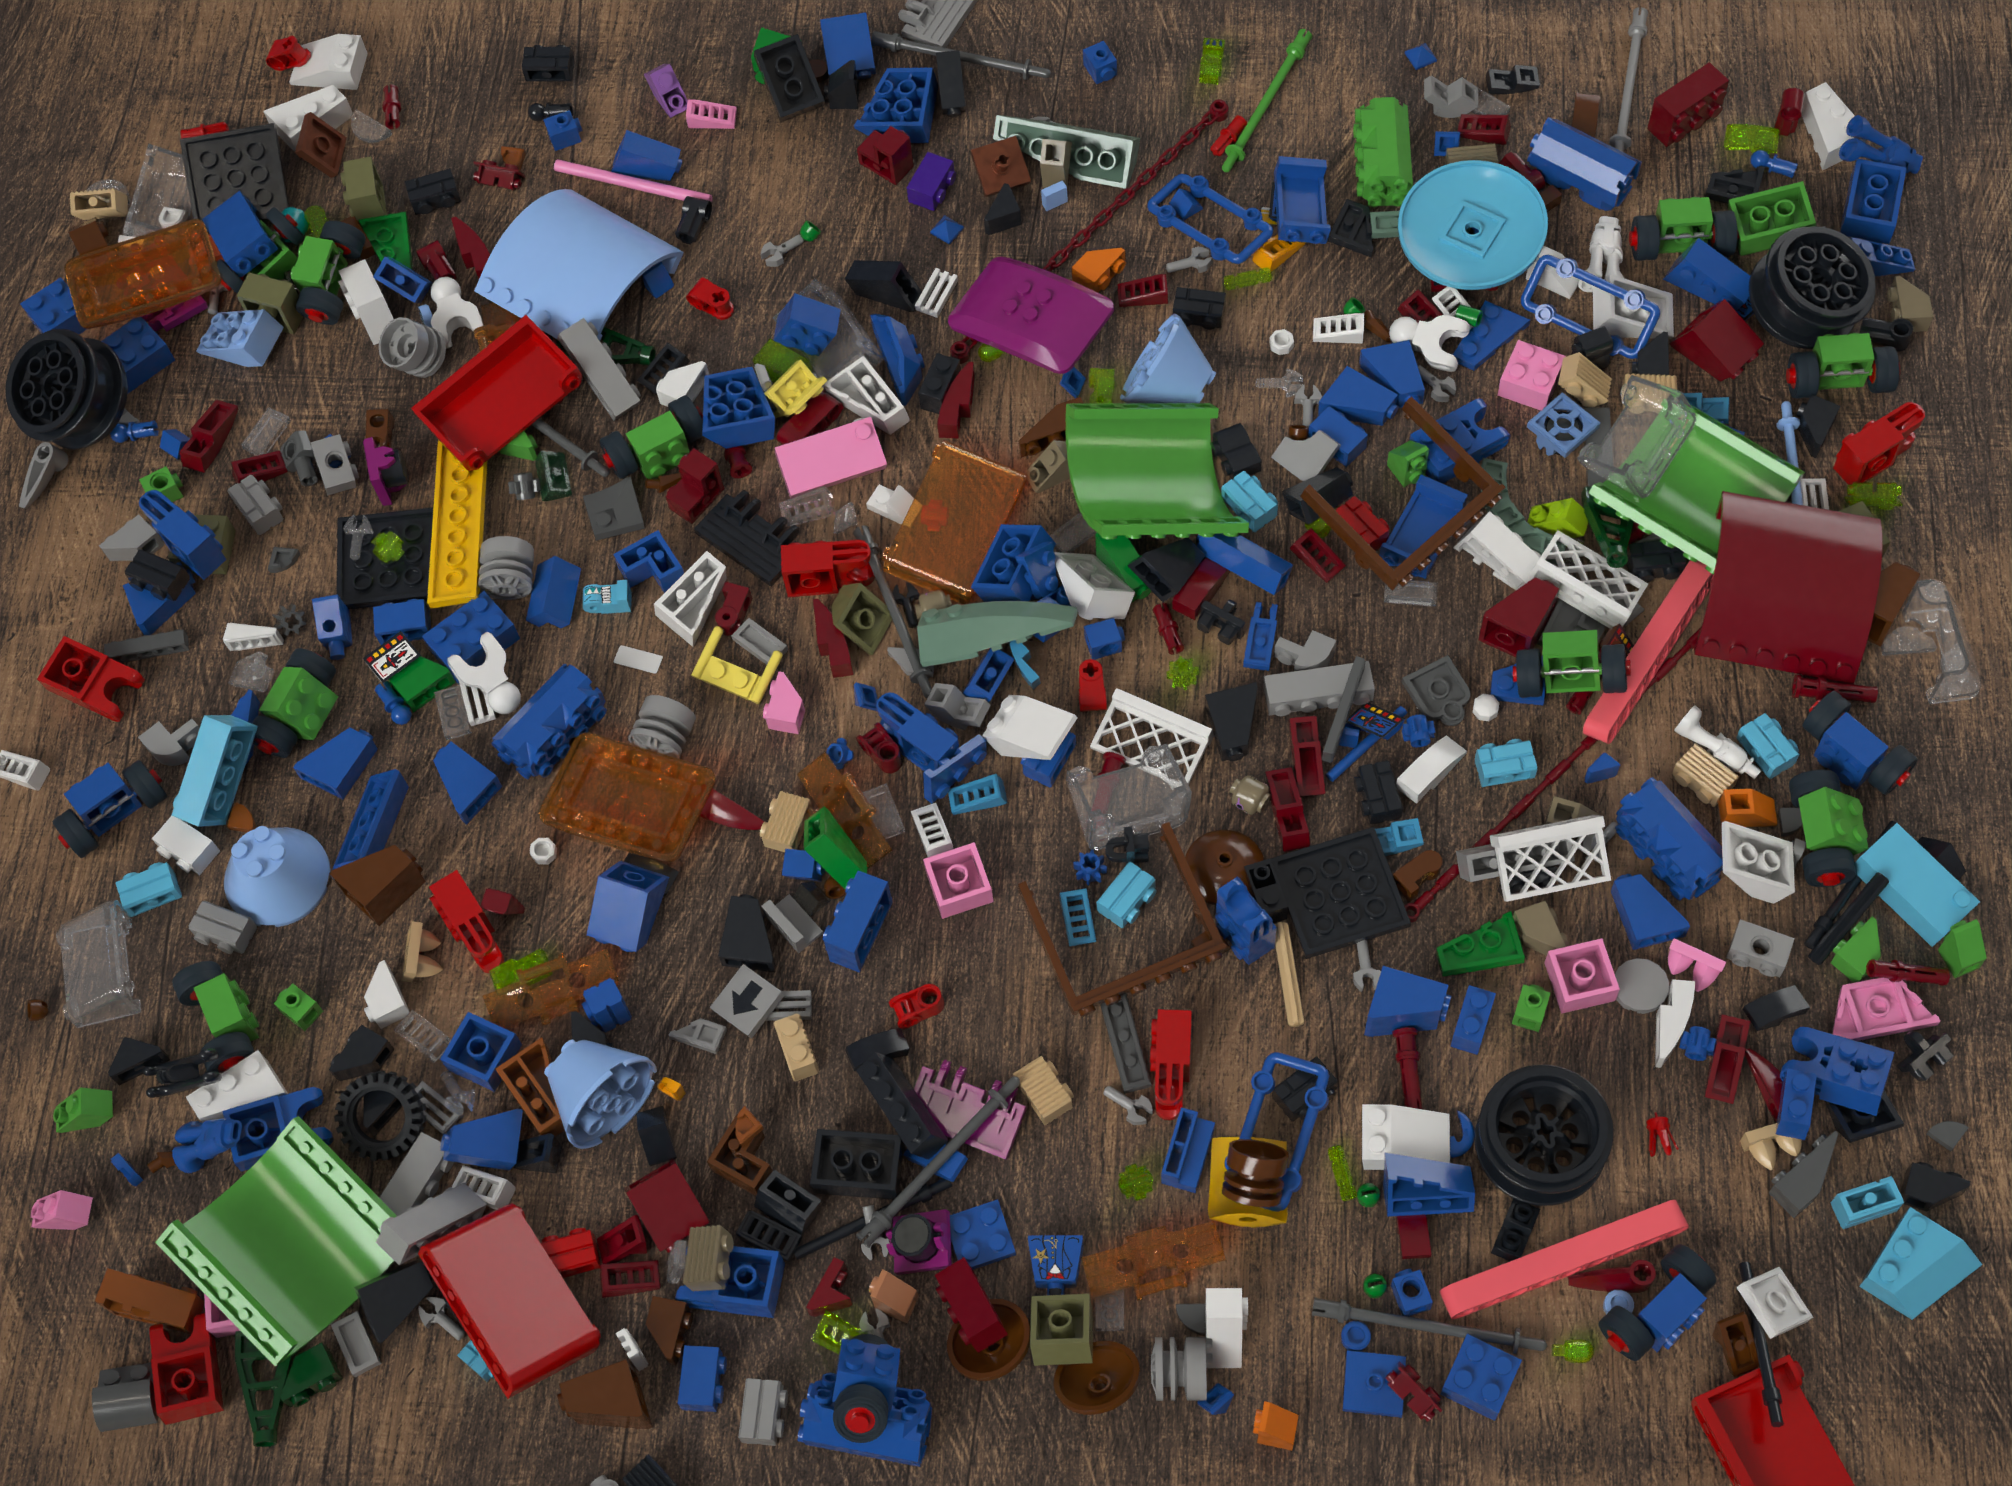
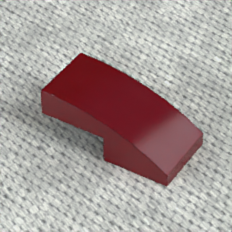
M1426 1215L1396 1216L1401 1259L1431 1258Z

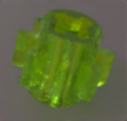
M391 531L387 534L379 533L372 541L376 545L373 553L385 563H388L390 560L398 561L405 553L401 549L404 542Z
M1179 656V659L1175 662H1169L1170 670L1166 672L1167 679H1173V688L1178 686L1186 690L1191 683L1197 684L1196 675L1199 674V667H1193V658L1188 660Z
M1135 1163L1126 1166L1125 1172L1119 1173V1189L1126 1195L1127 1199L1134 1197L1138 1201L1146 1198V1193L1153 1191V1177L1145 1165L1137 1167Z

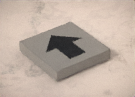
M743 964L710 1008L752 1039L785 994Z

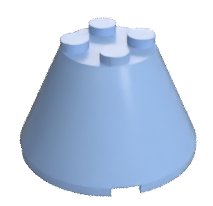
M1172 314L1158 329L1160 334L1156 338L1155 343L1151 340L1149 341L1133 366L1123 386L1126 394L1125 396L1121 394L1120 399L1127 403H1200L1204 396L1202 390L1206 384L1209 385L1212 382L1216 372L1212 370L1211 365L1180 316Z
M259 826L244 834L231 849L232 854L224 876L226 898L235 912L250 917L257 926L275 925V927H280L304 918L317 907L328 889L326 885L331 868L327 853L313 836L302 830L288 827L267 828Z
M572 1039L563 1045L562 1053L554 1062L546 1067L544 1074L548 1077L569 1142L576 1148L586 1149L602 1143L600 1138L610 1131L616 1134L636 1115L653 1089L655 1082L651 1078L653 1072L656 1073L657 1069L656 1065L648 1057L588 1040L575 1042Z

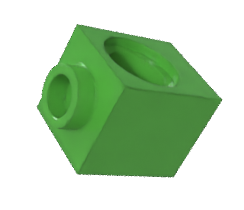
M167 466L139 479L145 493L151 490H158L171 502L183 498L179 489L183 484L177 473L171 474Z

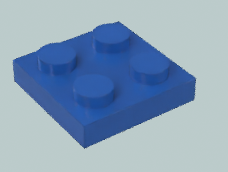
M998 1199L950 1215L951 1242L957 1260L965 1257L973 1270L1016 1255Z

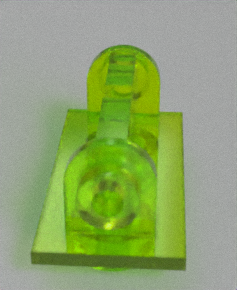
M1853 482L1852 485L1847 486V495H1851V497H1844L1849 506L1861 501L1864 502L1867 508L1868 506H1878L1879 509L1892 510L1894 506H1903V503L1897 498V495L1902 494V486L1897 485L1896 482L1877 483L1876 492H1872L1873 483Z

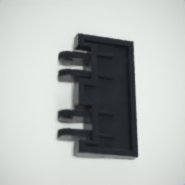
M746 490L741 491L735 498L726 494L694 528L695 534L772 587L782 576L781 545L790 544L798 536L800 528L793 525L780 538H777L788 523L785 517H779L771 525L756 514L762 503L757 498L753 499L741 512L739 511L749 499L750 494Z

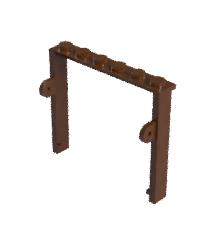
M1412 396L1402 407V410L1406 413L1404 417L1407 420L1411 418L1456 463L1453 472L1460 481L1467 482L1471 479L1482 490L1478 496L1394 570L1310 484L1303 490L1300 496L1355 552L1354 558L1358 565L1363 569L1371 568L1392 591L1399 585L1405 587L1414 578L1412 573L1417 569L1420 572L1423 571L1432 562L1430 557L1433 554L1441 555L1450 546L1448 541L1454 537L1456 540L1467 531L1465 526L1469 522L1473 524L1478 522L1484 516L1483 510L1487 506L1491 509L1502 500L1500 494L1505 489V486L1503 484L1499 485Z
M1169 822L1162 824L1160 827L1163 835L1160 837L1161 843L1166 842L1194 904L1193 911L1200 925L1203 924L1210 941L1084 994L1076 996L1034 902L1033 891L1029 890L1026 881L1018 884L1017 889L1073 1016L1076 1014H1080L1081 1017L1089 1015L1096 1011L1095 1006L1102 1003L1110 1006L1121 1001V995L1131 992V995L1139 994L1147 989L1146 985L1156 981L1157 985L1165 983L1172 979L1171 974L1178 971L1186 974L1198 968L1197 963L1206 960L1209 964L1223 957L1221 953L1225 952L1227 946L1219 934Z

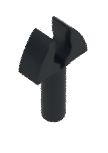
M906 582L908 593L905 598L899 593V588L896 584L893 590L896 603L903 606L908 627L915 628L918 626V621L912 603L919 598V592L912 584Z

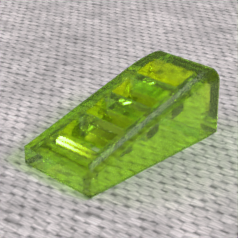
M825 1310L811 1341L839 1355L842 1339H848L849 1335L855 1337L866 1333L837 1315ZM828 1324L833 1326L829 1336L824 1334ZM838 1330H841L844 1333L838 1343L834 1338Z

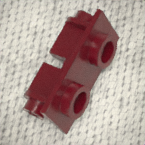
M483 160L482 163H473L479 167V170L475 171L473 176L474 181H477L478 184L495 186L496 178H499L497 185L499 188L514 191L521 187L519 177H526L519 171V167L505 164L504 167L497 166V163L489 160Z
M1399 1361L1398 1369L1400 1371L1396 1373L1392 1370L1385 1377L1388 1381L1387 1385L1402 1400L1411 1392L1414 1396L1406 1404L1421 1420L1424 1418L1428 1422L1435 1416L1434 1408L1439 1412L1442 1411V1404L1440 1403L1442 1398L1431 1386L1426 1389L1418 1381L1421 1376L1410 1364L1405 1367Z

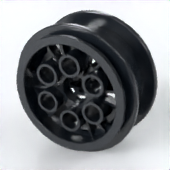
M1818 226L1796 228L1782 234L1772 244L1768 254L1763 256L1754 266L1749 279L1750 302L1760 324L1779 341L1802 349H1813L1818 336L1827 334L1848 335L1854 325L1868 314L1874 303L1876 293L1874 271L1863 250L1844 234Z
M53 329L30 339L14 357L6 380V402L12 418L20 430L27 436L39 441H52L66 449H83L103 440L118 424L127 401V376L117 354L104 342L92 338H83L70 330Z
M1553 1065L1526 1066L1502 1077L1487 1094L1475 1128V1150L1486 1176L1499 1190L1509 1197L1536 1206L1559 1205L1570 1202L1584 1194L1599 1178L1613 1145V1120L1602 1095L1589 1081L1579 1074ZM1533 1098L1534 1110L1531 1113L1524 1099ZM1568 1108L1574 1115L1563 1121L1564 1118L1561 1115ZM1541 1111L1551 1112L1554 1118L1548 1120L1547 1116L1541 1113ZM1522 1118L1526 1124L1517 1126L1512 1119ZM1499 1125L1508 1128L1510 1133L1499 1132ZM1540 1128L1541 1130H1543L1544 1134H1549L1547 1140L1543 1135H1538ZM1569 1130L1574 1133L1575 1139L1570 1140L1561 1132ZM1515 1144L1521 1151L1519 1153H1512L1507 1149L1506 1145ZM1572 1148H1588L1587 1154L1585 1156L1581 1153L1572 1150ZM1564 1157L1569 1161L1570 1165L1561 1166L1556 1162L1555 1158ZM1524 1159L1525 1161L1522 1165L1518 1163V1161ZM1532 1163L1537 1164L1541 1167L1542 1172L1530 1170L1528 1165ZM1548 1167L1551 1168L1554 1174H1549Z

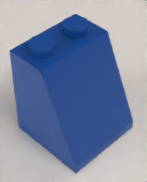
M866 12L820 19L829 75L850 60H855L858 79H867L872 76L871 74H876Z
M623 861L617 862L598 876L587 936L595 938L599 943H611L619 946L621 950L626 952H637L647 944L669 877Z
M1383 966L1368 1013L1364 1035L1368 1037L1391 1035L1394 1030L1400 1028H1416L1418 1031L1437 1029L1439 1020L1445 1022L1451 996L1447 995L1448 984Z

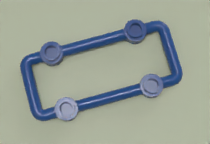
M1179 174L1175 176L1147 204L1148 210L1157 216L1160 226L1165 228L1173 226L1209 248L1212 258L1218 261L1226 259L1231 263L1241 264L1273 235L1272 226L1263 220L1262 213L1258 209L1249 208L1245 210L1209 188L1208 180L1201 175L1191 177L1187 174ZM1185 184L1190 187V192L1194 197H1207L1243 219L1246 229L1252 231L1259 229L1263 232L1243 251L1235 254L1230 250L1229 243L1224 238H1216L1214 240L1177 218L1175 209L1170 205L1159 207L1158 204L1179 185Z
M1552 255L1540 257L1521 296L1523 308L1535 314L1536 320L1541 324L1552 322L1578 335L1592 331L1557 314L1555 307L1549 303L1538 305L1531 302V297L1546 265H1550L1556 268L1557 274L1562 278H1578L1623 299L1628 309L1636 310L1642 308L1650 312L1633 349L1625 346L1621 337L1611 335L1613 351L1610 353V356L1620 354L1624 357L1635 359L1638 352L1647 345L1659 320L1660 309L1658 305L1647 300L1645 294L1639 289L1627 291L1578 268L1577 262L1572 258L1559 259Z
M1274 1052L1266 1057L1262 1070L1252 1076L1251 1085L1255 1092L1239 1139H1251L1264 1097L1275 1088V1079L1272 1073L1276 1063L1318 1076L1315 1087H1311L1305 1093V1103L1308 1109L1289 1168H1287L1284 1176L1279 1177L1284 1182L1283 1190H1281V1203L1273 1207H1261L1279 1212L1287 1208L1292 1193L1297 1192L1303 1184L1299 1171L1318 1112L1324 1110L1329 1103L1328 1094L1325 1092L1329 1081V1073L1320 1064ZM1226 1156V1158H1225V1167H1226V1169L1228 1170V1169H1231V1168L1227 1165V1162H1226V1161H1227V1156Z

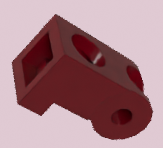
M725 581L722 588L725 601L723 607L717 611L715 619L717 625L723 629V634L730 636L742 625L753 598L749 588Z

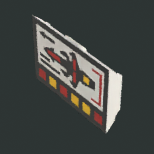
M400 631L365 656L363 660L378 679L384 683L421 655Z

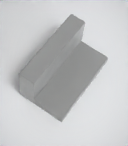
M790 894L776 905L769 899L761 906L765 917L798 954L823 934L821 928Z

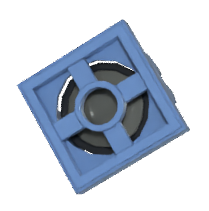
M1563 392L1527 423V428L1537 435L1536 442L1540 450L1544 447L1546 448V455L1556 454L1564 458L1575 451L1581 443L1600 427V422Z

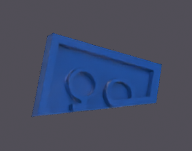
M1485 300L1480 309L1483 311L1480 325L1470 329L1469 334L1461 340L1453 355L1459 365L1475 371L1492 357L1498 348L1505 343H1509L1520 330L1526 329L1530 325V319Z
M978 734L960 746L952 759L945 757L940 760L939 767L933 771L929 768L924 771V798L933 804L938 798L942 799L945 797L950 787L956 781H962L974 764L978 765L984 760L987 755V740Z

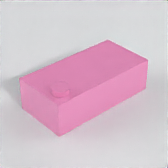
M871 417L775 447V455L790 499L886 469L887 466Z

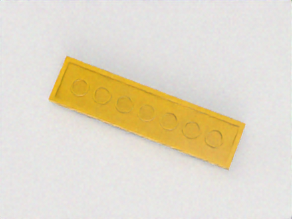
M439 440L427 604L430 608L468 603L470 600L478 598L480 594L478 574L481 566L479 558L480 547L483 543L487 461L481 468L468 471Z

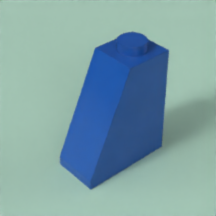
M626 130L615 154L611 172L636 178L670 181L674 172L679 173L682 160L679 159L681 149Z
M1410 340L1362 349L1360 351V368L1373 381L1398 394L1397 405L1399 408H1402L1411 396L1419 404L1423 403L1425 388Z
M1346 366L1320 399L1318 415L1330 406L1335 411L1342 412L1349 421L1383 426L1387 419H1392L1398 411V394Z
M191 569L186 570L190 580L185 588H182V592L176 601L167 598L162 601L155 598L150 593L151 591L146 589L142 592L131 587L129 583L123 585L137 626L144 635H152L196 594L192 585L196 583Z
M349 727L298 761L293 768L300 779L343 800L378 748L373 742L371 734L361 729L358 732Z
M451 741L446 747H442L433 759L454 807L466 825L502 787L494 773Z
M1625 874L1614 881L1611 894L1632 950L1671 941L1674 938L1686 937L1690 928L1689 922L1641 874L1634 876Z
M515 1109L454 1125L447 1134L442 1136L440 1150L444 1151L443 1160L509 1171L517 1161L523 1110Z

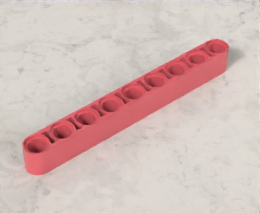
M1691 560L1688 562L1626 657V660L1631 661V676H1627V691L1624 693L1603 692L1584 723L1583 734L1607 744L1614 740L1709 593L1714 574L1705 569L1707 565L1698 560L1697 562Z
M1670 1200L1452 1283L1442 1288L1439 1292L1451 1319H1458L1680 1234L1687 1230L1689 1225L1677 1201Z

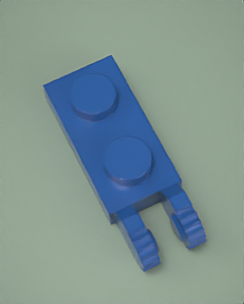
M1256 602L1254 615L1250 621L1243 667L1269 671L1277 627L1278 605L1272 604L1269 612L1270 619L1260 618L1263 609L1262 602Z

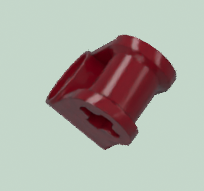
M876 722L874 728L863 736L858 735L856 737L862 750L872 758L884 773H895L901 768L902 758L899 747L879 722ZM888 755H893L891 759H884Z

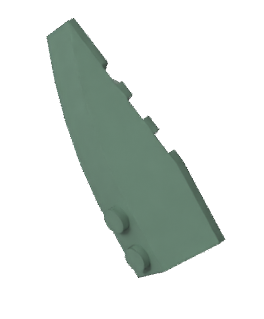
M996 115L993 139L996 141L1016 136L1021 151L1039 161L1041 158L1042 139L1072 142L1069 174L1079 180L1125 189L1128 187L1137 162L1140 138L1004 115Z
M992 601L965 605L955 604L938 610L929 609L922 613L917 626L921 666L927 667L972 659L979 656V651L991 648L992 652L1002 649V644L1016 640L1017 644L1027 641L1036 633H1039L1040 636H1045L1073 627L1078 614L1077 607L1028 601Z

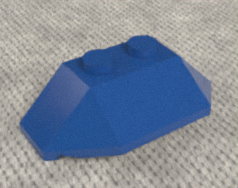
M872 314L870 317L875 337L899 401L903 406H906L922 380L921 369L925 368L921 353L916 354L917 343L913 334L909 335L905 325L890 316Z

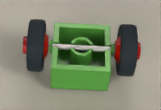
M273 207L267 212L266 216L273 223V228L277 232L272 231L261 220L260 223L269 238L276 244L278 250L248 273L264 274L272 279L283 280L291 272L292 267L296 265L298 257L281 240L280 235L284 239H289L296 246L305 237L296 228L298 223L289 214L284 216L277 208ZM219 259L212 266L213 270L221 278L219 282L228 291L233 289L238 294L245 281L244 276L239 277L224 260Z

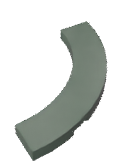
M1483 458L1481 467L1499 485L1503 484L1505 486V489L1500 494L1502 500L1492 509L1487 506L1485 508L1487 513L1490 511L1493 515L1499 516L1506 527L1520 535L1523 542L1531 550L1537 551L1542 556L1554 536L1537 527H1532L1525 521V517L1518 511L1514 503L1511 502L1506 481L1508 463ZM1559 541L1556 542L1560 552L1566 550V545ZM1556 559L1546 560L1550 563L1558 565Z

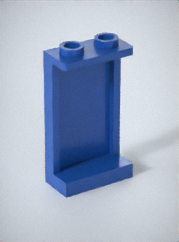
M1278 157L1274 170L1278 240L1326 244L1331 231V226L1327 224L1324 175L1327 169L1326 160Z
M240 190L202 220L227 265L239 277H243L278 250V247L269 238L256 216V208Z
M1420 475L1416 483L1415 492L1388 540L1380 547L1381 558L1389 566H1399L1466 506L1468 494ZM1436 553L1430 557L1432 562L1423 571L1420 572L1417 569L1412 575L1426 579L1438 555Z

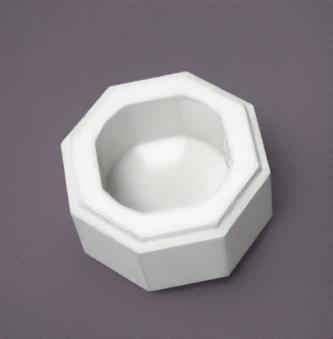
M1276 330L1270 336V348L1274 353L1278 355L1289 354L1293 349V335L1287 330Z
M1482 694L1475 698L1473 714L1478 720L1489 722L1497 717L1499 702L1493 695Z
M538 838L530 846V855L537 864L548 865L556 858L557 847L549 838Z

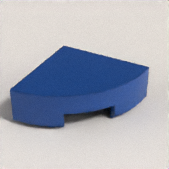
M117 1153L111 1158V1163L118 1171L120 1170L131 1185L136 1187L143 1181L137 1171L121 1154Z

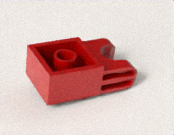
M1907 402L1879 420L1869 421L1860 432L1856 434L1851 433L1846 436L1842 441L1841 450L1836 455L1837 459L1833 469L1854 490L1892 466L1896 457L1912 446L1916 437L1913 431L1921 426L1925 417L1923 408L1914 402Z
M820 540L814 543L801 544L794 542L788 545H781V572L788 597L837 594L843 585L861 583L863 586L870 585L874 581L875 576L869 564L871 558L869 545L863 540L835 542Z
M63 636L37 680L48 691L110 720L120 722L124 712L119 709L118 705L112 702L113 693L122 686H131L139 689L143 685L145 678L135 669Z
M458 870L429 886L434 895L429 899L456 942L463 941L483 972L494 973L499 970L504 964V956L491 935L495 930Z
M1158 1009L1157 1019H1152L1150 1071L1155 1072V1110L1157 1115L1164 1120L1178 1118L1181 1107L1183 1108V1083L1190 1082L1191 1010Z
M205 1313L197 1314L194 1317L193 1332L186 1341L181 1343L171 1342L170 1335L162 1324H155L149 1328L156 1412L165 1425L224 1411L215 1336L206 1330Z

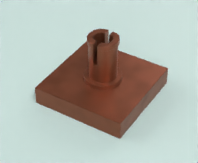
M312 112L304 115L295 153L300 159L303 158L302 160L309 162L324 174L333 178L338 175L347 137Z
M1016 136L970 151L985 197L998 194L1004 183L1009 184L1011 189L1031 183Z

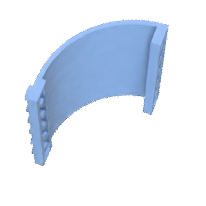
M561 189L550 192L531 203L509 225L490 254L474 291L520 318L527 315L542 331L556 339L559 333L584 318L587 323L591 322L598 331L597 338L600 341L605 323L629 287L645 271L660 261L664 264L668 273L675 274L684 252L571 189Z

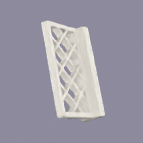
M1557 530L1527 578L1529 581L1535 577L1540 580L1550 581L1559 588L1557 596L1559 599L1610 629L1618 624H1621L1623 627L1648 585L1647 582L1621 567H1610L1607 564L1606 558ZM1559 541L1566 545L1569 551L1560 552L1556 542ZM1584 556L1588 558L1591 564L1582 565L1579 557ZM1572 557L1575 566L1566 567L1562 558ZM1556 559L1558 567H1556L1555 565L1551 564L1546 560ZM1602 570L1610 571L1614 578L1605 579ZM1595 571L1598 579L1588 580L1585 572ZM1578 572L1581 581L1571 576L1569 573ZM1625 583H1630L1639 590L1628 592ZM1617 584L1621 593L1611 594L1608 585ZM1592 586H1601L1604 594L1593 589ZM1624 599L1627 608L1615 602L1614 600Z
M1116 688L1112 695V702L1090 748L1102 754L1105 752L1117 753L1115 750L1119 749L1120 755L1126 758V764L1183 789H1187L1214 735L1212 728ZM1115 709L1126 713L1129 721L1114 726L1111 718ZM1142 721L1150 723L1152 732L1137 736L1134 724ZM1131 726L1135 738L1120 743L1116 731ZM1166 731L1173 733L1176 742L1162 747L1157 735ZM1113 732L1117 742L1116 745L1108 748L1099 745L1102 736ZM1155 736L1159 748L1144 753L1140 741ZM1191 741L1200 745L1197 753L1188 757L1185 756L1181 746ZM1137 742L1141 755L1133 758L1125 756L1122 748ZM1178 746L1183 758L1168 764L1164 751ZM1161 753L1165 765L1158 768L1150 767L1146 758ZM1143 759L1145 764L1138 761ZM1193 760L1191 766L1189 767L1188 762ZM1185 763L1188 772L1184 780L1173 777L1170 768ZM1167 770L1169 775L1162 771Z
M1589 815L1490 835L1491 846L1495 847L1504 901L1508 902L1610 881L1611 876L1602 827H1605L1604 817ZM1595 833L1597 844L1592 852H1590L1580 844L1586 835ZM1578 837L1576 841L1571 838ZM1564 839L1573 844L1566 857H1563L1554 850L1560 840ZM1552 842V844L1550 845V847H1549L1548 845H1546L1545 843ZM1535 845H1540L1547 850L1539 863L1528 856ZM1525 847H1526V849L1524 850V852H1522L1521 850H1519L1520 848H1525ZM1577 849L1588 855L1581 868L1570 862ZM1514 850L1521 855L1513 868L1505 864L1503 852ZM1551 854L1562 860L1555 874L1544 867ZM1525 859L1537 866L1529 879L1517 872ZM1593 859L1600 863L1602 876L1592 877L1585 872ZM1566 865H1569L1578 872L1572 882L1568 883L1559 878ZM1540 870L1552 877L1547 886L1543 888L1533 883ZM1514 875H1516L1526 883L1519 893L1511 894L1509 883ZM1582 875L1587 878V879H1582V880H1580V878L1582 877ZM1556 880H1557L1559 883H1561V884H1558V885H1554V883L1556 882Z

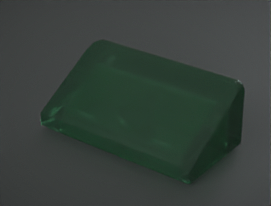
M540 451L535 464L540 481L542 501H552L571 496L572 491L565 454L563 452Z

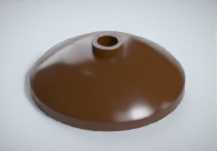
M1215 830L1202 835L1193 842L1185 856L1205 902L1212 905L1217 904L1219 888L1237 876L1246 885L1250 893L1244 866L1264 860L1260 848L1252 839L1233 830ZM1221 858H1228V859H1229V862H1228V863H1222V862L1220 861V859H1221Z
M989 1299L1008 1335L979 1353L972 1344L965 1345L958 1333V1330L962 1328L960 1323L952 1325L947 1339V1352L952 1365L960 1374L977 1381L994 1380L1011 1372L1024 1359L1030 1347L1031 1325L1023 1310L1013 1302L1004 1299Z
M1113 1341L1093 1342V1363L1058 1365L1053 1380L1054 1390L1061 1404L1067 1409L1079 1414H1101L1119 1407L1133 1395L1140 1382L1141 1369L1136 1355L1125 1345Z

